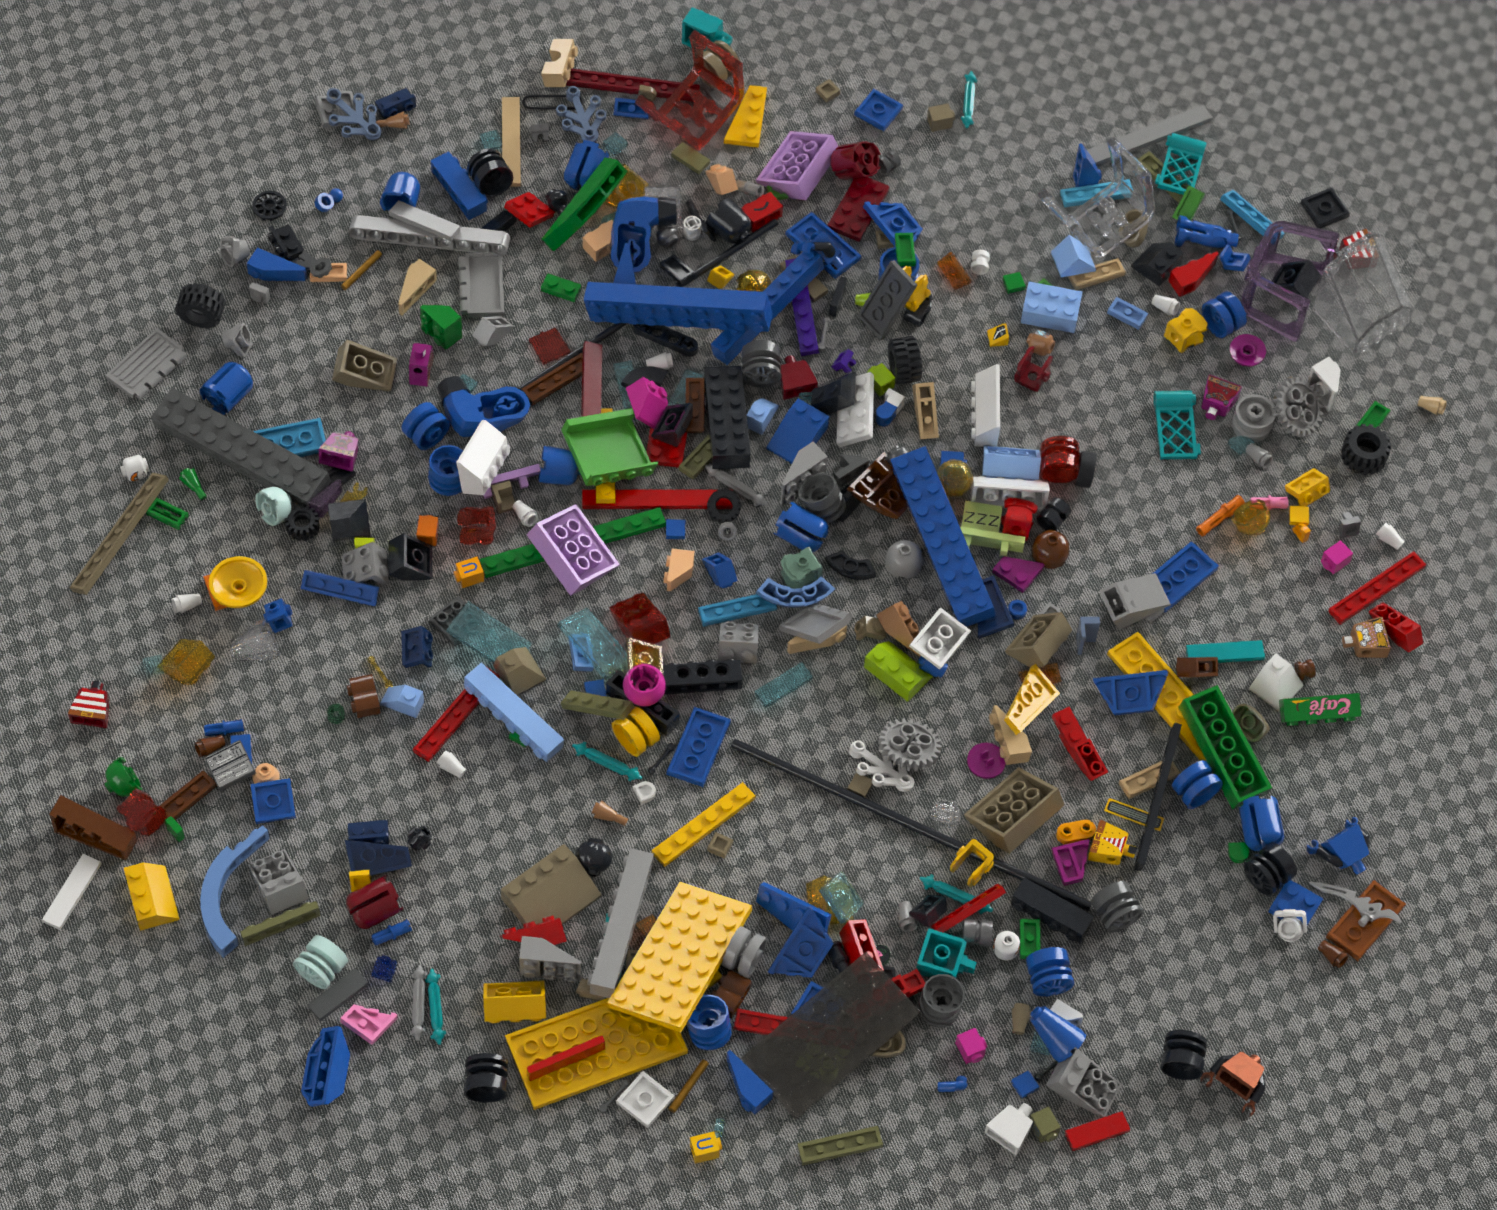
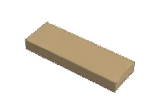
M1119 258L1095 265V272L1068 277L1074 289L1079 290L1125 276L1126 272Z
M1162 761L1119 781V785L1128 799L1156 786ZM1173 761L1167 781L1180 774Z

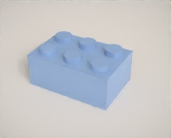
M1028 282L1021 323L1075 333L1082 291Z

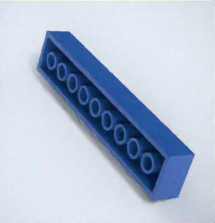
M588 282L584 296V303L590 321L769 332L773 314L767 292Z
M926 446L890 459L896 479L955 619L968 627L994 617V606Z

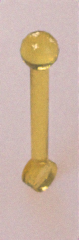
M369 656L368 662L371 663L375 667L377 672L380 674V676L385 682V687H392L393 682L386 678L384 673L376 664L375 658L373 656Z

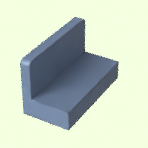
M1080 617L1076 633L1077 655H1082L1084 642H1096L1100 617Z

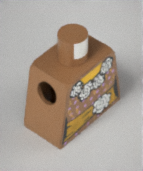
M1382 617L1357 623L1352 627L1351 636L1342 637L1343 647H1354L1357 657L1387 658L1391 649Z

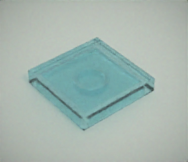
M843 871L837 873L819 890L840 924L846 922L864 904Z

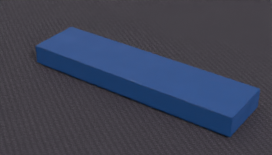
M304 570L301 584L302 590L376 606L379 587L309 570Z

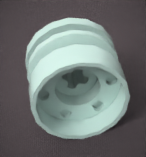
M315 935L306 946L307 952L302 951L293 962V966L308 982L320 989H327L330 981L332 982L335 979L334 973H339L348 962V958L333 942L320 935Z

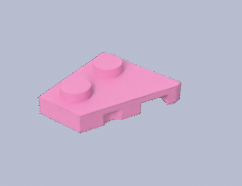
M353 1005L340 1018V1022L373 1045L397 1020V1014L392 1012L391 1015L379 1013L378 1009H366L363 1006Z

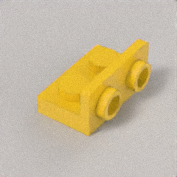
M1313 468L1286 484L1285 490L1298 499L1299 506L1306 507L1330 492L1329 479L1326 475Z

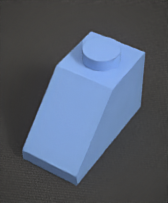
M764 398L754 401L746 415L748 429L762 435L779 405Z
M408 685L388 687L380 705L416 718L424 704L423 691Z

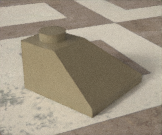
M526 647L509 650L496 657L493 664L504 684L516 695L546 680Z

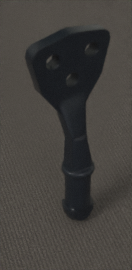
M688 199L686 204L690 215L696 216L701 220L705 233L715 242L716 238L705 223L706 221L701 219L693 201Z

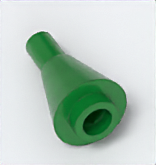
M184 469L180 473L179 480L195 492L201 501L204 500L207 495L201 488L195 469Z

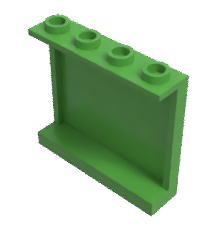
M633 408L567 419L561 431L586 486H598L606 482L614 483L622 479L630 480L638 476L647 477L653 474L658 462H651L632 422L635 416Z

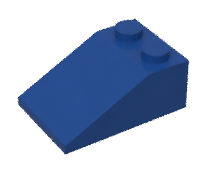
M798 398L786 413L766 449L792 464L799 450L811 442L816 444L826 432L829 425V416Z

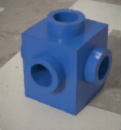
M282 598L264 605L265 614H263V617L274 633L293 626L291 621L292 609L289 604H285Z

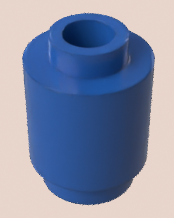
M922 656L918 660V664H920L919 669L934 677L938 676L941 678L948 667V664L945 663L941 669H938Z

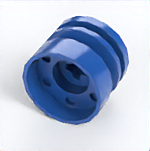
M452 445L441 446L430 455L429 485L435 492L441 495L451 496L462 492L456 463L463 452L459 447Z
M1044 948L1031 953L1026 958L1028 973L1032 976L1030 982L1035 995L1042 997L1058 995L1070 990L1074 986L1072 970L1068 968L1070 966L1068 953L1064 948Z
M703 995L687 1022L689 1036L692 1043L699 1049L716 1050L724 1046L732 1035L728 1006L718 996Z

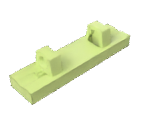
M960 527L969 550L971 544L1000 549L999 556L1007 557L1008 550L1023 553L1025 537Z

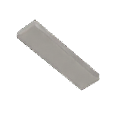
M399 200L389 211V216L449 241H452L461 230L460 225Z

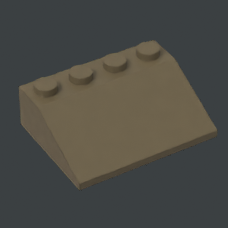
M1018 767L968 810L964 817L995 846L1010 854L1064 806V802L1059 788Z
M565 844L501 888L502 901L522 924L532 921L538 924L543 922L542 918L554 915V918L561 919L563 925L602 896L577 857Z

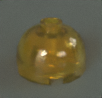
M751 269L738 276L736 282H738L739 287L736 289L739 291L763 292L772 282L765 272Z
M947 460L936 471L947 496H962L972 486L973 474L971 468L962 460Z
M1256 499L1257 502L1255 503L1248 501L1234 511L1235 516L1231 520L1239 532L1245 535H1260L1265 531L1270 523V511L1263 500Z

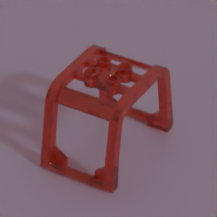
M694 30L689 36L694 65L688 76L659 110H656V106L641 94L636 99L635 104L655 122L660 121L677 133L693 149L700 150L710 141L740 104L744 95L742 62ZM706 47L723 58V65L733 75L734 88L703 67V51ZM698 76L731 98V101L723 110L717 107L714 100L703 96L701 91L690 88ZM685 93L691 96L695 103L693 108L688 103L683 104L679 101ZM674 106L681 111L685 118H691L698 127H705L707 129L699 139L691 135L688 128L675 118L670 120L666 117ZM704 108H706L709 114L715 113L718 115L712 124L702 114Z

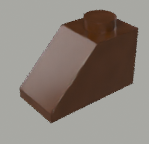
M1218 657L1177 658V677L1218 676Z

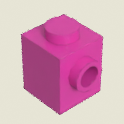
M1340 540L1324 551L1321 563L1326 570H1329L1334 575L1350 563L1353 552Z
M976 1028L957 1035L955 1044L965 1063L981 1061L985 1056L987 1043L983 1037L979 1036Z

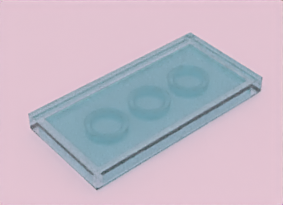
M469 601L446 630L448 634L493 664L496 657L511 649L526 647L529 650L532 645L531 642Z
M588 607L558 622L557 626L605 680L611 678L617 670L622 672L634 666L635 660Z

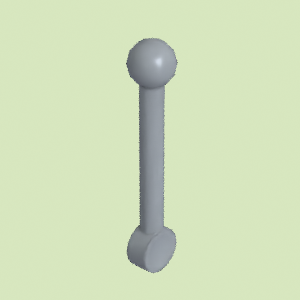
M829 317L823 319V333L821 343L818 345L820 351H824L826 347L824 342L827 326L830 323Z

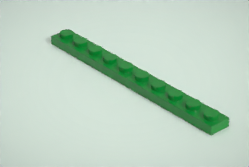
M659 507L596 525L593 528L602 541L607 544L666 527V521ZM533 544L479 559L485 578L545 561Z

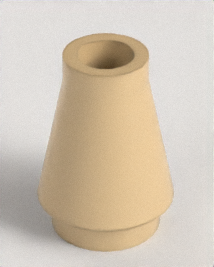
M1420 396L1418 401L1419 407L1435 415H1443L1447 401L1440 397Z

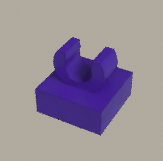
M850 349L839 353L831 367L835 371L842 369L845 373L851 372L852 369L848 367V364L850 366L856 365V361L851 358L854 353Z

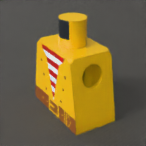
M1100 820L1088 860L1119 865L1122 855L1134 858L1137 847L1126 844L1129 835L1126 831Z

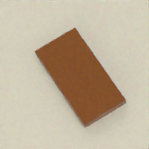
M1375 880L1360 895V897H1370L1369 904L1382 903L1381 910L1391 909L1397 915L1406 905V903ZM1352 905L1328 932L1326 938L1359 961L1391 924L1393 919L1378 918L1373 922L1369 921L1362 927L1358 924L1362 916L1358 909Z

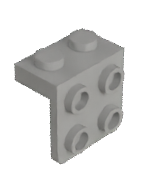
M370 542L342 555L343 579L360 583L372 579L382 586L388 584L389 570L387 568L388 556L386 550L374 542Z
M731 621L721 623L718 661L735 659L740 660V663L757 664L759 626L753 623L740 624Z

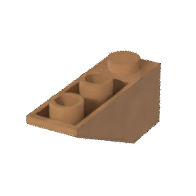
M902 601L876 615L886 633L919 657L921 656L909 647L920 632L917 624L912 620L907 606Z

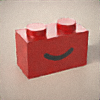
M771 192L758 197L751 203H746L741 208L751 219L752 225L750 230L752 233L771 220L781 218L783 214L782 204Z

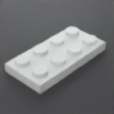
M871 372L856 376L854 405L837 411L836 444L839 447L873 438L874 375Z

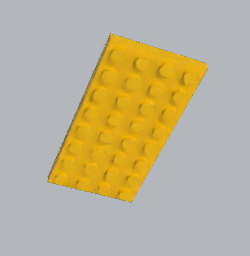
M679 882L615 988L614 993L607 1002L608 1008L682 1032L723 962L725 952L733 935L740 926L743 927L752 912V905Z
M609 998L507 1034L505 1039L533 1109L536 1110L688 1054V1049L681 1033L608 1008L607 1002ZM598 1036H603L605 1050L533 1081H529L527 1077L528 1066Z

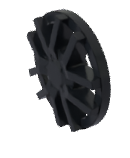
M264 191L254 198L252 206L254 214L262 218L263 221L265 219L272 221V219L283 216L287 203L284 196L279 192Z

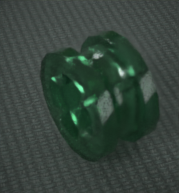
M332 704L328 707L327 715L329 721L338 724L344 720L345 711L343 706ZM334 711H339L338 716H333Z

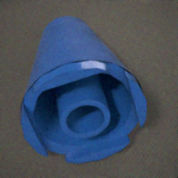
M1038 1006L1031 1012V1023L1053 1059L1058 1063L1072 1056L1073 1054L1070 1051L1075 1047L1079 1049L1085 1041L1086 1034L1083 1030L1047 1007L1043 1006L1040 1008Z

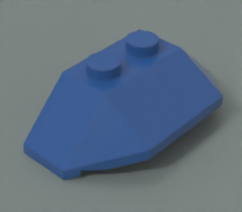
M340 1026L322 1028L320 1036L315 1040L308 1052L301 1092L311 1107L328 1105L344 1093L350 1052Z

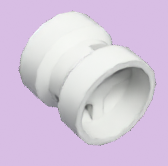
M688 216L683 222V236L689 241H695L701 236V220L696 216Z
M975 250L972 253L971 271L974 274L984 275L988 272L989 252Z

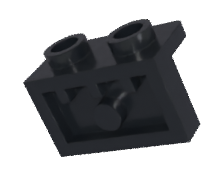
M289 224L278 229H274L272 225L268 226V239L271 244H275V250L279 257L282 256V258L290 261L298 258L303 253L304 248Z

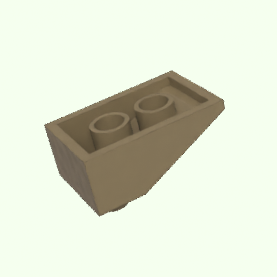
M346 340L338 348L332 380L350 387L391 391L397 358Z

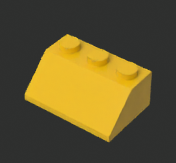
M143 862L124 867L140 931L180 920L165 866Z
M544 980L483 984L485 1022L499 1023L507 1020L510 1022H520L526 1019L531 1021L546 1019Z

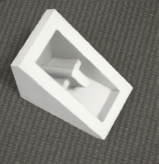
M1057 999L1050 1010L1075 1026H1081L1083 1020L1082 1013Z

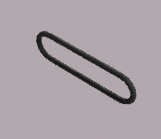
M527 95L523 98L522 104L527 109H556L557 107L527 106L525 100L529 97H566V95ZM580 96L581 104L583 106L584 101L583 98Z

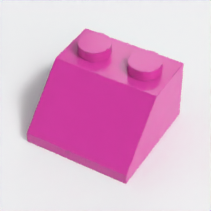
M642 377L626 387V391L636 419L655 429L666 406H668L667 392L663 387H659L653 381Z

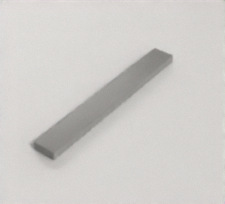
M1201 105L1090 148L1087 151L1096 162V166L1167 139L1168 135L1172 136V133L1180 134L1212 121V116L1206 107Z

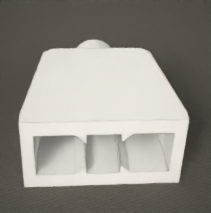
M1023 1103L1018 1110L1012 1105H1008L986 1125L985 1134L1017 1156L1032 1128L1033 1121L1028 1116L1032 1113L1033 1109L1026 1103Z

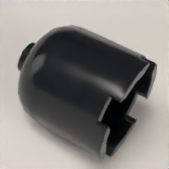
M726 198L717 205L719 209L715 213L710 212L705 223L727 243L735 244L741 240L745 241L750 235L751 219L733 200Z

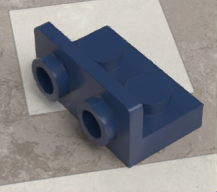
M404 88L376 100L375 106L382 117L387 119L400 112L410 111L415 108L416 97L414 94L411 95L407 88Z
M422 625L401 631L402 666L409 668L424 664L428 668L432 667V634Z
M388 820L348 823V840L390 845Z

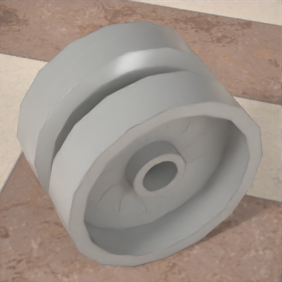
M1251 394L1241 398L1236 405L1232 418L1234 433L1240 439L1247 442H1259L1266 439L1272 431L1276 418L1274 416L1276 410L1272 408L1274 404L1262 395Z
M740 926L727 947L722 966L732 971L738 967V974L750 978L763 955L767 938L759 934H755L751 938V931Z

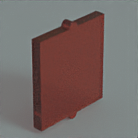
M556 327L529 338L531 346L543 365L553 360H558L560 357L570 353Z

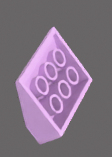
M790 131L760 173L756 182L765 187L769 185L772 187V190L781 194L785 193L791 199L807 200L829 168L830 157L838 147L833 135Z
M576 504L538 522L527 534L570 596L585 589L620 565Z

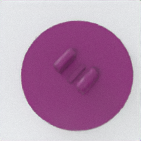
M992 743L975 745L967 756V765L970 771L980 778H995L1004 771L1006 766L1004 758L1000 755V747Z

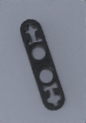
M641 324L633 325V331L637 335L685 356L691 357L698 352V342L694 338L664 325L650 326L644 324L640 328L638 326ZM655 330H660L662 334L660 336H655L652 334V332ZM671 337H676L679 341L676 343L669 342V339Z

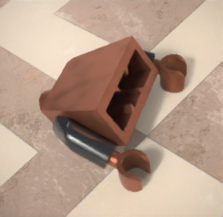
M1239 1052L1236 1055L1221 1056L1210 1068L1211 1071L1203 1073L1200 1079L1202 1082L1204 1078H1209L1210 1081L1207 1082L1206 1087H1210L1213 1084V1077L1216 1075L1215 1079L1244 1100L1250 1099V1102L1246 1103L1242 1108V1113L1246 1107L1252 1110L1249 1117L1254 1114L1255 1104L1259 1103L1266 1089L1265 1077L1262 1075L1264 1067L1260 1064V1057L1256 1054H1252L1249 1057L1244 1052Z

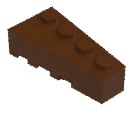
M62 795L59 796L49 814L55 833L123 860H127L137 842L133 829L122 826Z

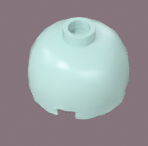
M269 487L256 494L255 502L258 511L262 510L264 514L262 518L267 524L271 526L280 524L291 513L292 500L290 495L278 487Z

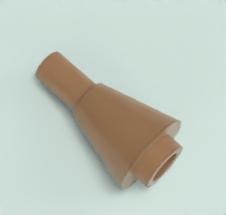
M403 111L387 119L378 120L376 124L379 127L388 126L407 129L410 121L408 114H405Z
M602 800L600 803H595L591 812L595 814L594 818L615 821L624 826L628 821V818L617 814L615 810Z

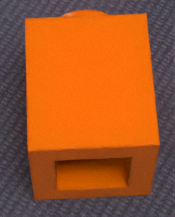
M419 515L417 539L436 546L439 531L438 517Z

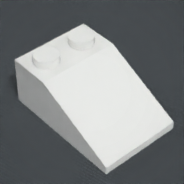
M939 608L909 647L938 669H941L963 644L971 630L942 608Z

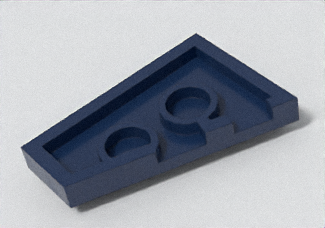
M994 575L982 580L994 606L995 616L978 622V639L1014 627L1013 619Z
M344 840L351 872L369 870L371 876L412 867L409 850L406 846Z

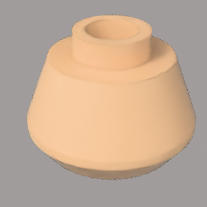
M269 763L260 764L255 769L256 774L252 776L254 784L275 781L280 778L277 768Z

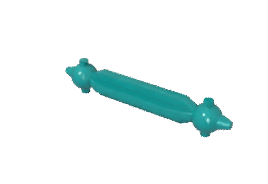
M973 71L964 76L967 83L965 84L964 117L962 116L961 120L965 128L974 124L971 116L973 115L974 83H977Z
M584 741L583 743L572 744V747L577 752L576 756L579 757L584 754L588 759L616 773L627 775L630 782L635 779H642L638 772V767L635 766L630 769L623 762L594 748H587V743Z
M932 874L927 877H920L925 886L924 889L928 890V888L933 887L936 892L962 904H966L976 897L945 882L935 881ZM988 904L979 910V914L993 912V908Z
M430 969L427 979H425V982L429 983L428 996L431 1026L434 1029L430 1037L436 1040L438 1045H441L442 1039L446 1034L445 1030H441L443 1027L440 987L437 984L441 976L440 974L437 975L434 969Z

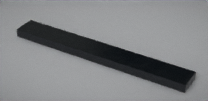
M1176 722L1169 733L1137 853L1134 869L1138 871L1143 869L1147 859L1182 724Z

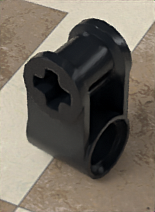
M932 295L927 297L915 312L907 308L903 319L920 327L931 311Z

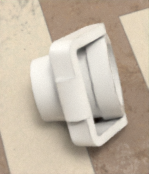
M1284 909L1283 911L1274 912V933H1278L1284 941L1295 942L1302 937L1303 933H1307L1305 911ZM1277 917H1283L1278 924ZM1297 917H1302L1303 923Z

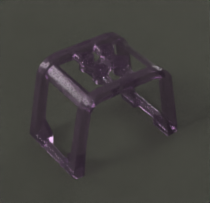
M1277 221L1270 224L1266 229L1259 246L1255 248L1253 259L1249 261L1244 280L1248 283L1242 294L1241 304L1248 317L1293 342H1297L1300 338L1311 300L1260 276L1268 263L1282 265L1283 263L1306 260L1276 253L1281 232L1284 231L1320 241L1323 248L1328 250L1324 262H1311L1321 276L1327 277L1340 235L1336 232L1286 221ZM1256 287L1263 288L1300 310L1297 321L1284 324L1253 308L1252 302Z

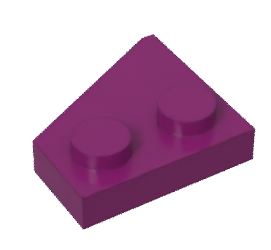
M1003 556L993 568L992 573L1023 593L1042 572L1045 565L1043 563Z
M1089 839L1052 848L1051 852L1063 886L1083 881Z

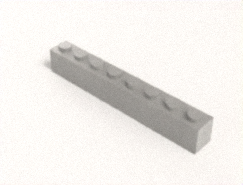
M631 848L629 855L624 857L623 867L625 869L624 872L620 871L618 883L620 885L619 889L615 888L614 906L610 905L608 917L610 919L609 922L604 923L602 932L605 936L604 939L599 940L597 951H600L599 956L594 957L592 968L595 969L593 974H589L587 985L590 986V994L610 998L618 985L652 870L654 853Z

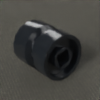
M1053 497L1047 503L1045 509L1036 517V521L1045 531H1057L1062 522L1070 515L1071 509L1062 499Z

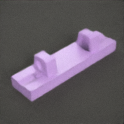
M539 464L498 474L494 477L490 488L484 494V499L492 497V485L518 480L521 489L527 488L529 486L527 478L539 475L541 471Z

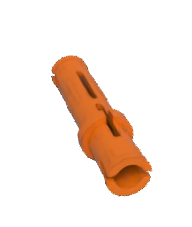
M1236 495L1227 504H1222L1217 512L1196 527L1198 534L1202 537L1205 536L1227 517L1233 516L1234 512L1245 504L1244 499L1240 495Z

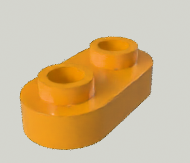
M1090 820L1064 823L1058 827L1056 837L1062 844H1070L1087 839L1091 840L1095 835L1096 827ZM1068 830L1070 833L1066 834L1064 831Z

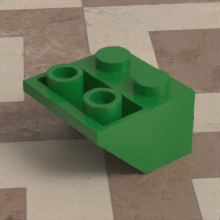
M420 306L421 329L425 334H429L438 346L441 345L447 350L463 338L461 316L450 306Z

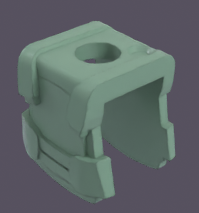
M810 547L803 549L797 554L785 555L781 560L783 569L781 570L782 579L786 586L792 589L802 588L822 577L823 568Z

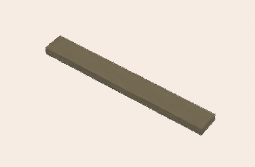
M152 473L69 587L72 592L88 594L169 481L166 475Z

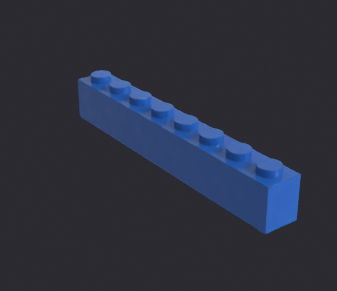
M810 249L809 253L802 252L763 291L768 293L773 313L771 321L824 269L822 255L813 251V249ZM724 330L711 343L714 357L728 365L742 351L743 346L751 342L760 332Z

